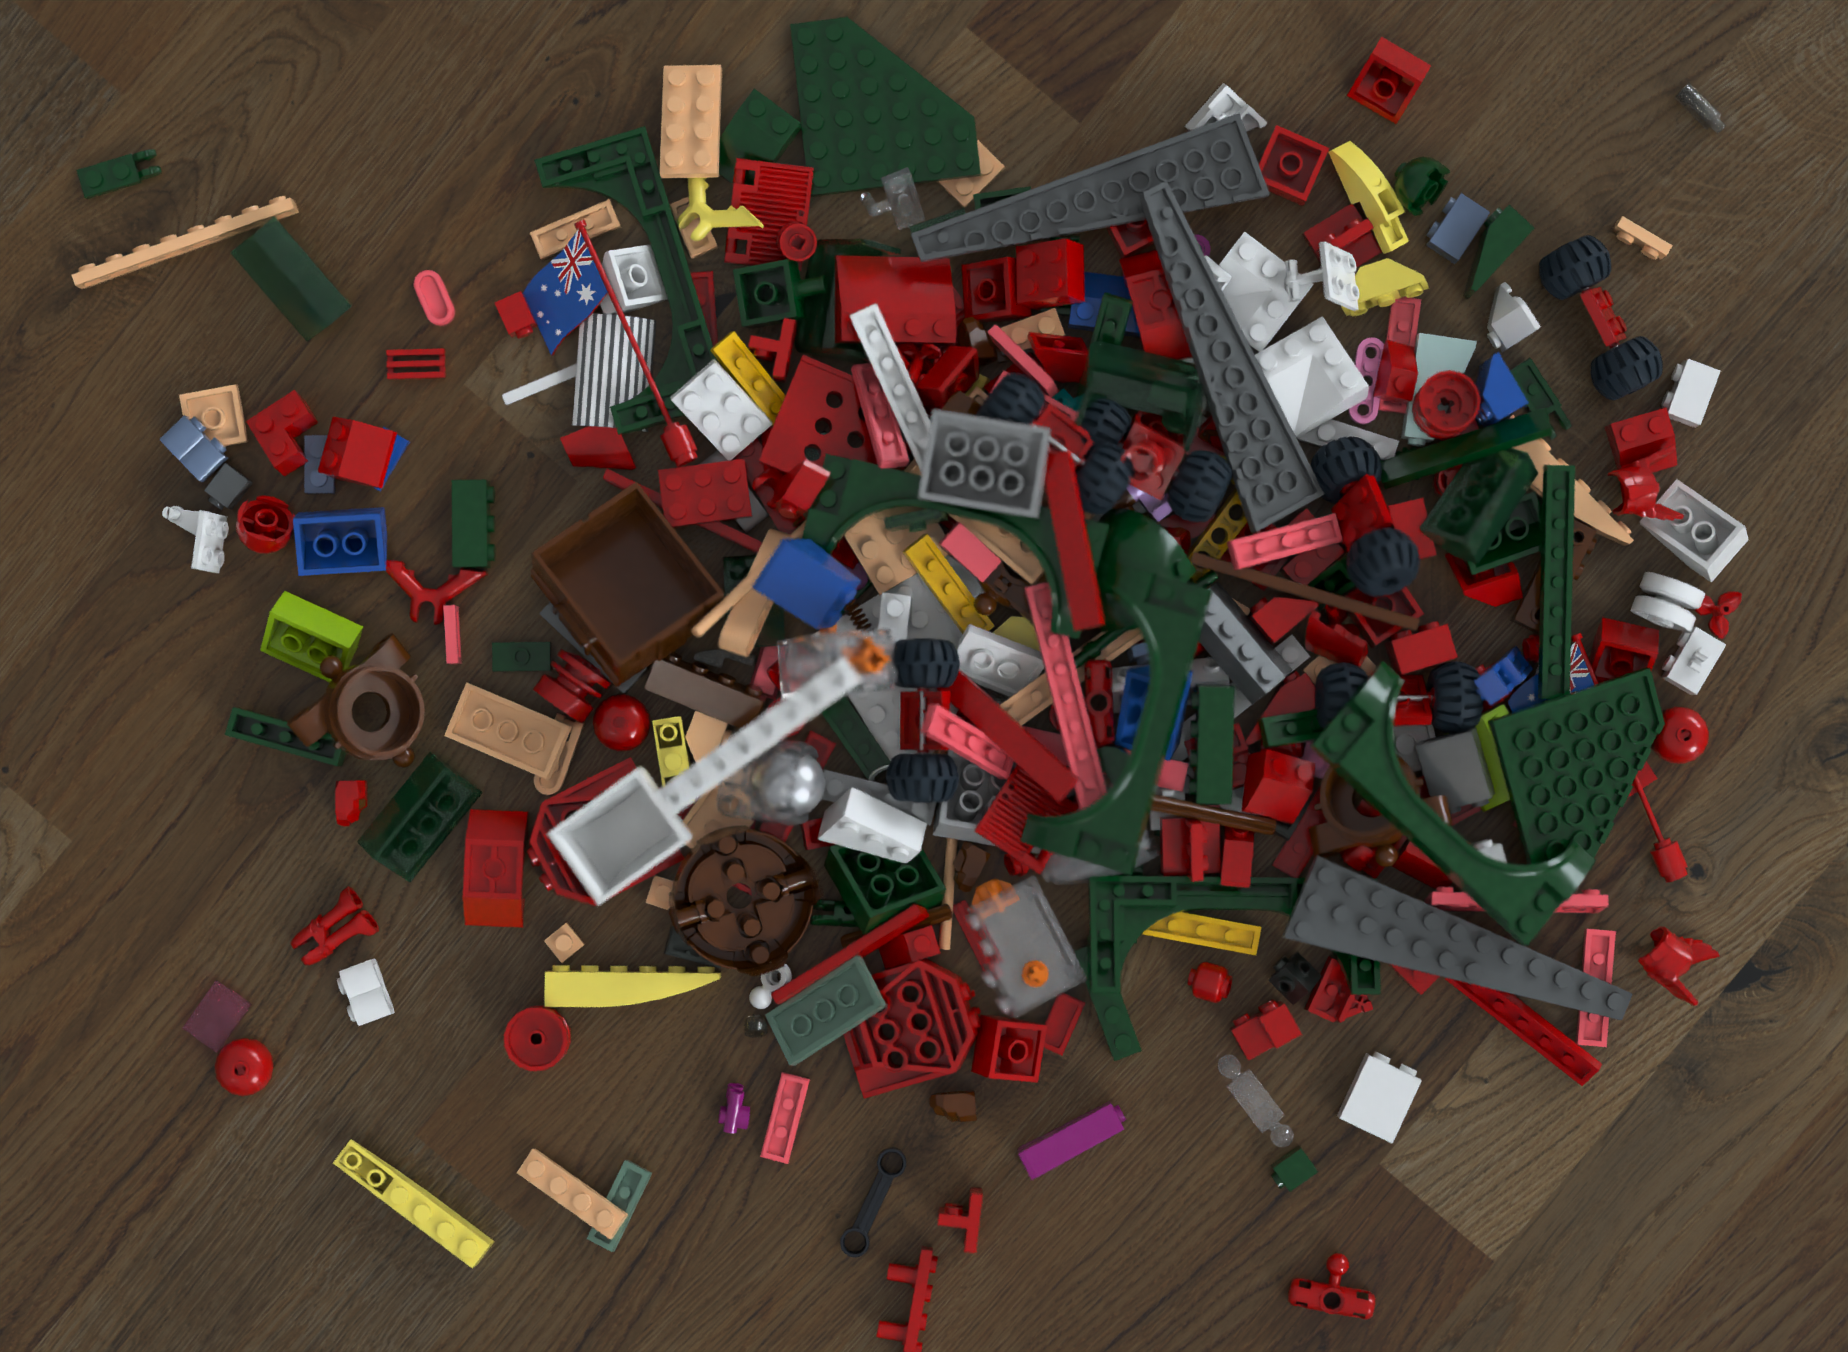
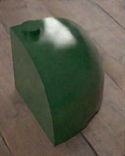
M1116 508L1108 510L1099 519L1098 522L1109 525L1101 559L1182 582H1187L1196 573L1197 570L1171 534L1144 514L1130 509ZM1098 589L1105 625L1099 626L1102 632L1116 630L1135 622L1129 612L1117 600Z

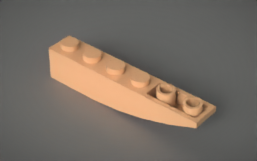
M1511 415L1506 420L1514 418L1515 416ZM1542 438L1496 453L1523 483L1535 491L1541 498L1543 497V465H1568L1561 458L1557 460L1549 452L1551 447ZM1575 479L1574 520L1597 530V534L1623 546L1631 544L1634 541L1629 536L1632 533L1631 530L1622 521L1616 522L1609 515L1612 512L1611 509L1602 500L1596 501L1589 494L1591 489L1583 480Z

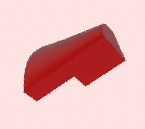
M587 426L560 438L573 467L636 469L622 434L618 435L616 428Z
M1312 610L1306 630V650L1336 663L1345 662L1361 667L1368 654L1367 642L1348 632L1338 624L1329 625L1320 621L1319 617L1321 614Z

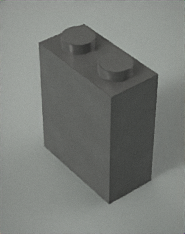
M1476 727L1459 734L1449 733L1423 740L1415 746L1430 797L1446 796L1450 814L1461 811L1460 806L1472 804V808L1486 805L1489 803L1488 799L1494 796V787Z

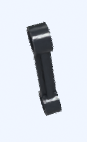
M889 1147L879 1154L877 1160L878 1173L853 1226L847 1228L841 1236V1249L850 1257H860L868 1250L870 1242L868 1233L894 1178L900 1176L906 1168V1157L898 1148ZM893 1152L901 1156L902 1168L898 1172L888 1173L884 1170L881 1160L885 1154ZM852 1231H858L865 1238V1246L857 1252L849 1251L844 1245L846 1235Z

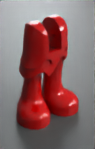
M347 886L340 892L338 903L323 917L319 914L315 919H312L291 940L290 944L294 950L308 943L313 937L319 944V946L310 950L301 958L304 965H313L327 958L336 947L357 934L371 936L379 931V926L373 916L368 911L362 910L331 934V927L363 907L362 900L350 886Z

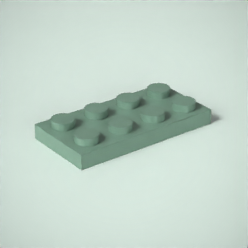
M856 955L765 1016L788 1064L795 1066L885 1008L886 1004L862 956Z

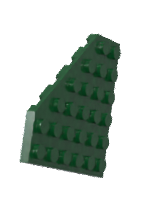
M848 17L790 24L806 167L814 168L810 197L981 176L975 117Z
M1643 668L1488 720L1528 865L1544 863L1555 858L1563 852L1572 840L1577 842L1593 858H1595L1601 844L1605 843L1615 824L1613 820L1619 808L1624 806L1633 788L1632 783L1638 771L1642 770L1652 751L1650 747L1656 735L1661 733L1665 725L1650 668Z

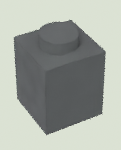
M225 463L204 491L210 495L208 501L220 510L224 507L233 510L253 482L231 465Z

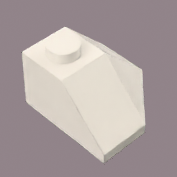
M1506 282L1499 285L1495 290L1487 326L1490 332L1487 334L1489 341L1495 349L1500 348L1502 352L1541 327L1520 296L1518 298L1516 296L1512 297L1509 294L1512 292V289Z

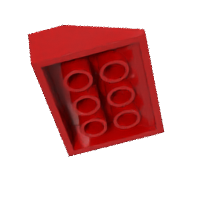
M835 256V343L862 344L849 315L875 303L895 344L913 343L914 345H922L923 343H930L933 345H950L956 343V311L950 258L921 262L919 257Z

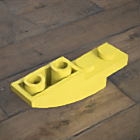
M1351 141L1329 151L1328 153L1351 204L1360 202L1366 217L1374 227L1373 232L1383 254L1391 252L1409 242L1398 218L1405 211L1390 183L1374 162Z

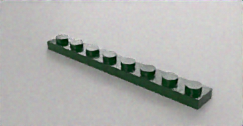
M1543 465L1538 668L1539 699H1554L1570 693L1575 465Z

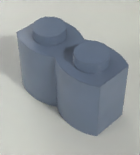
M184 415L159 440L200 482H204L228 459L224 454L227 449L217 438L214 437L210 440L206 436L204 431L207 428L198 418L194 416L190 419Z

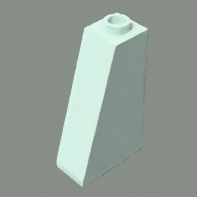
M1419 333L1416 336L1414 350L1418 377L1413 400L1426 380L1434 374L1448 370L1464 374L1476 348L1477 341ZM1412 400V402H1407L1401 439H1407L1409 445L1424 447L1425 442L1430 443L1434 438L1420 431L1414 422ZM1441 403L1438 409L1439 411L1444 410L1446 412L1449 406H1443Z

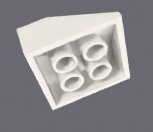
M1244 231L1219 266L1232 277L1222 292L1255 355L1264 350L1301 301L1289 302L1288 286H1285L1284 278L1287 277L1285 262ZM1313 283L1299 285L1301 300L1314 285Z
M1323 316L1255 354L1296 438L1367 399L1369 385Z

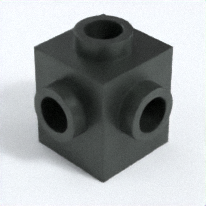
M1296 952L1289 959L1283 956L1273 966L1276 972L1269 981L1294 1005L1312 990L1322 976L1299 952Z

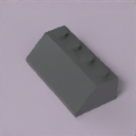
M1217 581L1209 588L1213 592L1199 642L1250 703L1254 704L1280 683L1292 669Z

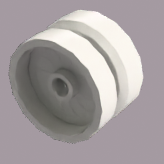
M1645 572L1639 587L1642 591L1653 597L1645 595L1636 596L1630 611L1659 626L1690 633L1696 617L1684 608H1700L1705 593L1673 578Z

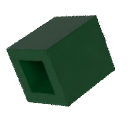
M1299 1145L1271 1164L1275 1171L1271 1174V1177L1280 1189L1285 1186L1289 1192L1318 1173Z

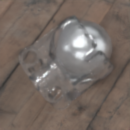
M734 733V734L730 735V737H729L727 740H729L731 737H733V736L736 735L737 733ZM780 739L718 784V811L722 815L736 819L789 826L806 823L809 819L808 813H811L820 802L825 790L824 772L816 761L819 757L817 750L806 742ZM734 798H737V808L732 811L730 804Z

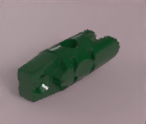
M819 899L813 905V908L819 911H834V915H813L810 920L811 925L860 928L845 901Z

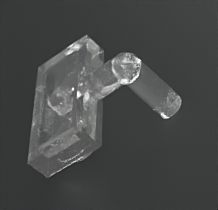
M908 167L881 178L887 196L886 200L876 203L869 192L863 193L860 197L869 215L873 217L891 210L899 230L926 220Z

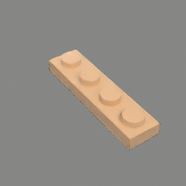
M536 1148L531 1150L517 1171V1174L608 1239H613L629 1215Z

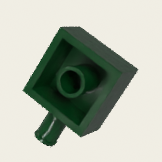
M790 259L733 269L741 325L745 328L755 329L781 324L784 318L795 321L807 319L804 297L822 293L826 294L829 291L825 275L801 280L798 262Z

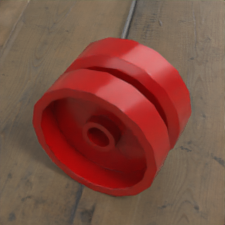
M544 1005L530 1006L518 1012L508 1022L504 1033V1048L509 1058L518 1067L528 1071H544L556 1065L567 1054L571 1044V1028L566 1018L557 1009L544 1007ZM534 1033L541 1035V1042H533L532 1037L535 1036Z

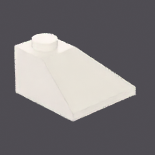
M651 244L605 252L602 267L623 313L668 299ZM607 294L600 303L603 314L617 315L611 298Z

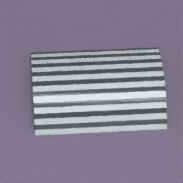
M592 313L590 317L580 324L572 425L616 428L610 406L632 399L646 389L649 383L619 316ZM625 316L651 375H653L656 320ZM649 428L643 429V430H639V431L648 432V429H649Z

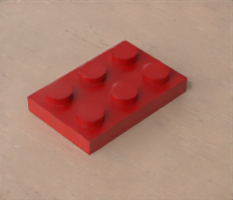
M745 459L658 470L664 517L673 528L752 517Z

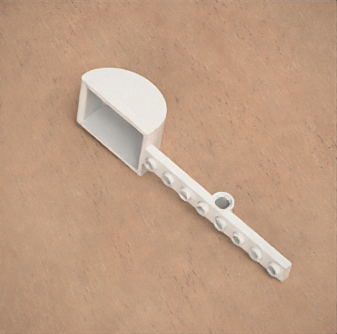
M844 656L662 788H658L645 768L639 767L552 829L547 835L599 906L692 840V834L678 816V812L859 684L862 679Z

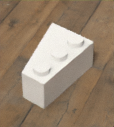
M851 787L825 810L818 840L907 864L921 851L927 823Z

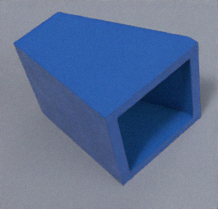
M782 539L752 587L814 628L823 629L833 627L840 620V612L845 604L855 597L857 593L856 588L861 581L811 539Z

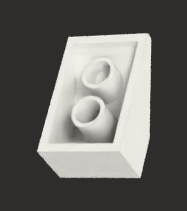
M1678 479L1675 480L1655 504H1662L1683 514V520L1674 519V521L1643 517L1640 521V524L1688 567L1710 582L1718 576L1749 540L1743 524Z

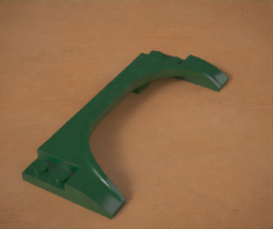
M645 126L535 159L543 188H575L601 194L629 211L644 229L653 248L669 300L673 323L668 356L654 382L671 420L675 421L676 418L685 416L673 403L671 396L713 359L716 361L717 359L710 351L713 348L712 341ZM650 385L632 399L610 406L618 435L666 423Z
M826 454L823 469L830 472V475L813 501L812 508H809L802 539H811L831 556L838 542L854 525L872 514L896 507L927 508L999 527L1021 540L1034 553L1046 574L1052 598L1050 632L1080 639L1082 630L1074 631L1050 508L1041 506L1038 519L918 498L922 476L892 468L879 469V466L876 464ZM1084 519L1096 577L1109 525Z
M1100 558L1096 573L1098 589L1113 597L1129 612L1140 628L1148 649L1150 680L1146 700L1127 764L1111 789L1090 806L1068 815L1047 817L1028 813L1021 842L1071 859L1075 858L1132 875L1213 590Z
M1381 661L1309 747L1522 946H1527L1561 903L1568 901L1587 875L1595 859L1577 842L1572 840L1561 854L1549 861L1533 865H1515L1488 857L1465 841L1415 793L1401 770L1395 752L1393 726L1395 708L1404 680L1384 661Z
M1089 876V936L1087 937L1091 993H1121V972L1127 954L1139 936L1157 921L1167 916L1190 910H1259L1280 913L1290 917L1306 878L1251 877L1250 888L1220 885L1221 877H1204V881L1192 882L1189 877ZM1369 878V879H1371V880L1377 882V879H1375V878ZM1330 949L1344 973L1351 995H1381L1380 961Z

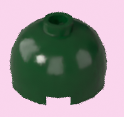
M1418 157L1408 163H1402L1395 172L1396 179L1394 182V192L1401 205L1414 216L1423 214L1421 208L1428 201L1433 205L1444 191L1448 183L1444 176L1450 173V170L1431 157Z

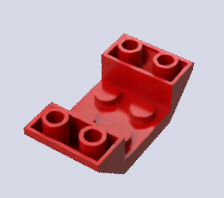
M1157 250L1119 259L1125 286L1128 288L1130 299L1133 301L1132 307L1140 333V342L1147 369L1193 358Z
M470 809L465 838L463 879L465 925L524 927L525 898H522L524 851L525 841L528 839L529 812Z

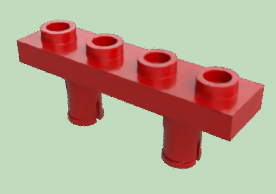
M921 1247L919 1264H916L915 1267L889 1263L886 1280L912 1284L914 1288L909 1321L905 1322V1325L879 1320L876 1337L902 1342V1345H904L903 1352L922 1351L923 1343L917 1342L919 1330L925 1331L928 1314L922 1313L924 1301L930 1302L933 1285L927 1284L929 1273L935 1274L938 1256L932 1255V1247Z

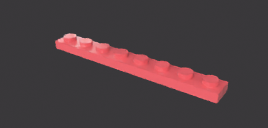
M1046 582L1025 587L1024 590L1069 769L1080 779L1074 786L1079 809L1082 810L1105 795L1107 789L1069 639L1067 636L1050 632L1052 598L1049 583Z

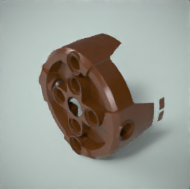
M746 825L720 828L705 835L696 842L697 845L683 859L675 875L672 892L669 893L670 908L668 910L675 932L680 935L687 946H691L703 958L721 967L736 969L738 972L751 976L767 974L783 967L786 963L788 952L795 947L807 929L813 905L820 899L819 885L812 867L798 852H795L779 838L767 832L749 828ZM736 883L746 884L752 891L750 904L742 909L730 906L726 897L728 889ZM820 886V888H821V895H822V899H823L822 887Z

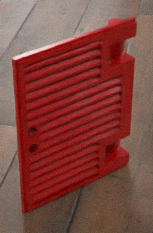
M736 158L731 205L735 209L744 206L752 215L760 220L764 228L760 226L728 227L724 262L754 266L788 259L779 252L776 246V236L781 227L789 222H799L807 226L814 168ZM746 170L755 171L753 185L744 184ZM738 239L747 240L745 254L736 253ZM797 261L799 271H801L803 261Z
M1017 764L974 831L1040 875L1046 867L1049 858L1054 853L1041 849L1036 859L1029 855L1034 846L1021 842L1028 813L1047 817L1068 815L1080 811L1077 797L1075 796L1072 802L1067 798H1064L1062 802H1058Z

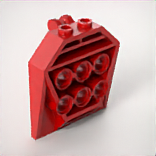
M802 355L758 462L786 474L806 459L804 449L812 447L818 451L819 459L809 462L823 468L826 454L878 465L867 424L858 416V410L862 407L853 376ZM828 395L838 396L841 405L838 408H831L826 403V397ZM825 421L830 427V432L824 435L818 433L815 429V423ZM852 434L859 436L862 441L861 447L852 448L849 446L847 437ZM906 441L904 442L907 451V455H909L911 453V450ZM894 467L892 469L903 471L905 467Z
M631 757L540 804L528 841L530 849L526 850L531 860L532 867H541L543 874L538 878L547 891L553 890L557 896L593 907L597 906L547 833L564 822L565 815L568 812L579 811L637 768ZM680 849L673 852L612 897L681 862L684 857Z
M927 958L871 974L882 998L886 1002V1007L843 1034L863 1098L957 1072L964 1063L979 1033L978 1027L981 1026L978 1016L981 1014L980 1007H971L969 1000L976 996L975 991L970 990L967 982L963 983L961 976ZM911 985L917 988L919 992L917 1000H911L907 997V986ZM917 1013L926 1016L928 1021L926 1028L916 1025L915 1015ZM887 1023L893 1026L895 1030L893 1038H888L883 1034V1024ZM925 1041L935 1044L937 1049L935 1055H928L924 1051ZM897 1051L902 1054L904 1058L903 1065L898 1066L892 1062V1052Z

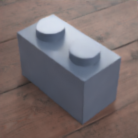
M1462 193L1457 199L1453 197L1449 199L1442 210L1446 214L1441 223L1435 221L1426 234L1430 238L1426 246L1453 264L1460 259L1490 214L1488 210Z

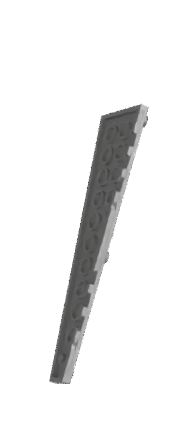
M1238 113L911 233V237L920 261L927 262L1147 220L1138 195L1167 181L1183 213L1269 197L1270 194L1241 116Z
M1167 181L1138 196L1228 465L1232 470V477L1252 534L1324 495V492L1319 486L1316 476Z
M1315 856L1282 934L1283 938L1617 1020L1623 1019L1633 993L1318 856Z

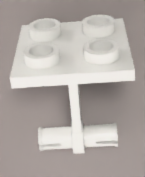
M1323 241L1319 243L1322 269L1298 275L1297 260L1285 261L1287 277L1284 278L1285 286H1288L1289 302L1301 301L1299 285L1323 281L1325 299L1352 311L1359 310V289L1355 282L1354 273L1356 271V262L1352 254Z
M179 506L165 507L162 511L164 518H168L170 522L177 524L196 536L191 568L219 574L220 567L223 566L225 559L223 543L229 530L227 516L201 510L199 512L184 510Z

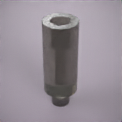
M1690 83L1674 97L1706 130L1711 127L1718 134L1726 127L1719 119L1722 114Z

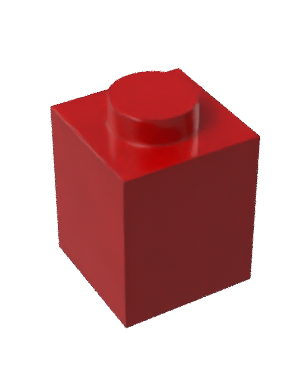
M521 291L495 302L505 328L511 337L517 336L518 339L529 336L533 333L532 328L538 326Z

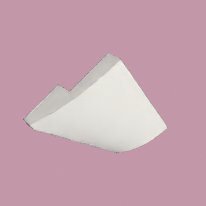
M1223 83L1185 127L1192 131L1238 113L1241 116L1246 132L1256 127L1262 128L1267 122Z

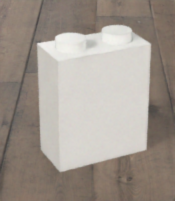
M1376 1051L1373 1056L1366 1053L1337 1117L1393 1144L1422 1080L1415 1076L1416 1070L1404 1064L1397 1068L1389 1064L1391 1058Z

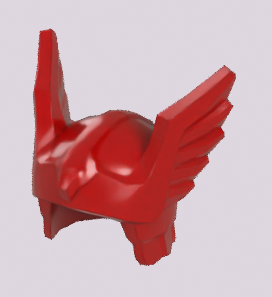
M1674 445L1640 458L1638 461L1636 460L1621 466L1618 470L1608 472V476H1616L1620 480L1623 500L1622 504L1612 510L1613 514L1618 516L1635 514L1640 517L1674 521V519L1683 520V514L1662 504H1655L1660 486L1649 467L1676 450Z
M1659 926L1650 933L1655 948L1644 957L1639 958L1638 961L1649 978L1667 989L1674 997L1695 1007L1698 1005L1697 999L1678 978L1686 974L1691 965L1719 957V952L1712 949L1711 945L1703 943L1702 940L1678 937L1665 926Z

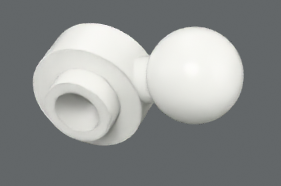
M786 964L773 972L761 975L763 985L752 989L749 995V1000L753 1007L757 1009L767 1008L772 1002V991L779 989L792 980L791 970ZM778 972H780L781 974L780 981H778L777 979Z

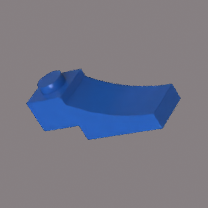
M1515 646L1474 680V683L1479 688V690L1475 691L1483 701L1487 700L1492 705L1510 693L1516 685L1524 681L1533 668L1526 661L1519 648Z

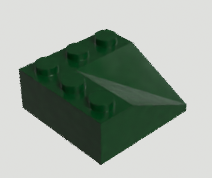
M835 845L829 848L824 863L827 872L864 935L914 904L925 907L926 910L940 906L946 891L943 882L922 847L920 853L905 864Z

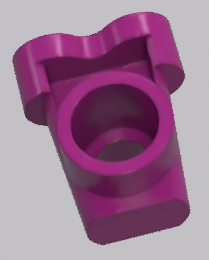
M729 1083L727 1086L726 1106H720L718 1123L723 1124V1132L736 1133L737 1129L747 1130L750 1106H742L744 1086L741 1084Z

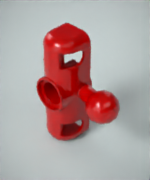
M1105 659L1088 660L1084 666L1085 697L1083 698L1090 726H1092L1095 746H1109L1114 741L1112 664ZM1105 667H1110V679H1106ZM1087 668H1091V679H1087ZM1100 694L1107 698L1108 704L1103 711H1095L1091 707V699L1095 695ZM1107 726L1112 728V738H1107Z
M1334 1253L1327 1259L1326 1267L1330 1272L1328 1283L1304 1278H1293L1290 1282L1288 1301L1293 1306L1322 1311L1328 1314L1357 1317L1364 1320L1370 1319L1373 1316L1375 1296L1372 1292L1340 1286L1341 1276L1349 1269V1261L1341 1253ZM1299 1281L1311 1283L1310 1289L1299 1287ZM1329 1292H1335L1340 1296L1339 1303L1335 1306H1327L1323 1301L1324 1296ZM1357 1292L1368 1294V1300L1357 1298ZM1296 1301H1297V1302L1308 1303V1304H1307V1305L1299 1304V1303H1296ZM1354 1312H1355V1313H1360V1314H1365V1316L1356 1315V1314H1354Z

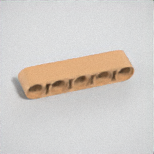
M770 528L748 575L778 547L782 539H787L791 534ZM752 587L733 606L719 638V648L748 657L774 601Z

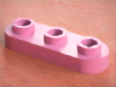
M1377 338L1363 340L1356 350L1355 366L1363 377H1369L1372 381L1371 386L1368 388L1367 399L1348 409L1350 418L1355 423L1361 425L1372 422L1376 418L1379 409L1380 398L1373 397L1384 343ZM1372 348L1376 353L1375 357L1368 358L1365 354L1366 349ZM1358 406H1366L1368 409L1367 414L1360 415L1358 413Z

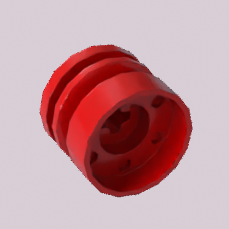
M1448 370L1434 374L1426 380L1414 397L1412 405L1414 422L1420 431L1431 438L1444 440L1456 437L1472 423L1479 412L1481 400L1478 388L1472 379L1461 372ZM1442 403L1443 406L1448 405L1450 409L1447 412L1444 410L1439 411L1438 406Z
M560 649L557 655L565 660L567 664L563 667L557 662L552 661L551 666L559 673L558 677L554 678L543 674L533 690L583 724L594 709L585 697L587 694L601 699L603 695L593 688L594 684L598 683L607 689L611 682L604 677L598 668L578 654Z

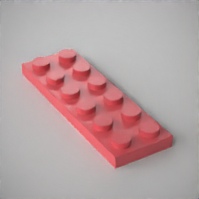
M1451 887L1436 888V891H1433L1424 899V903L1442 911L1486 912L1465 892H1454V888ZM1582 890V893L1572 894L1568 901L1562 902L1554 913H1599L1608 907V895H1600V890Z

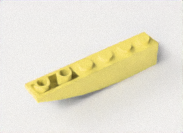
M552 965V970L545 971L544 1007H611L654 1001L684 993L719 980L721 972H715V967L697 966V972H686V966H668V971H657V966H639V971H628V966L613 965L610 966V971H599L598 965H581V971L570 970V965Z
M352 1139L333 1162L342 1171L471 1268L478 1265L495 1242L427 1190Z

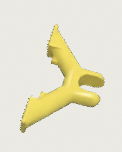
M688 178L689 206L678 217L677 225L680 229H684L695 218H700L699 225L690 236L693 241H701L713 228L755 226L764 228L760 220L752 215L744 206H740L738 209H735L732 205L727 210L711 209L706 204V189L710 186L705 182L706 178Z

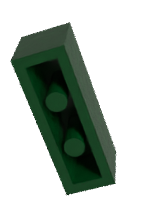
M486 479L451 480L452 567L456 569L491 568V561H495L496 557L495 544H490V533L495 532V516L490 515V504L495 503V488L490 486V482Z

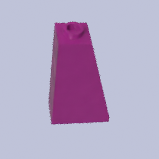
M1108 1101L1018 1147L1017 1151L1031 1180L1121 1132L1124 1130L1121 1123L1126 1121L1119 1105L1113 1107L1111 1102Z

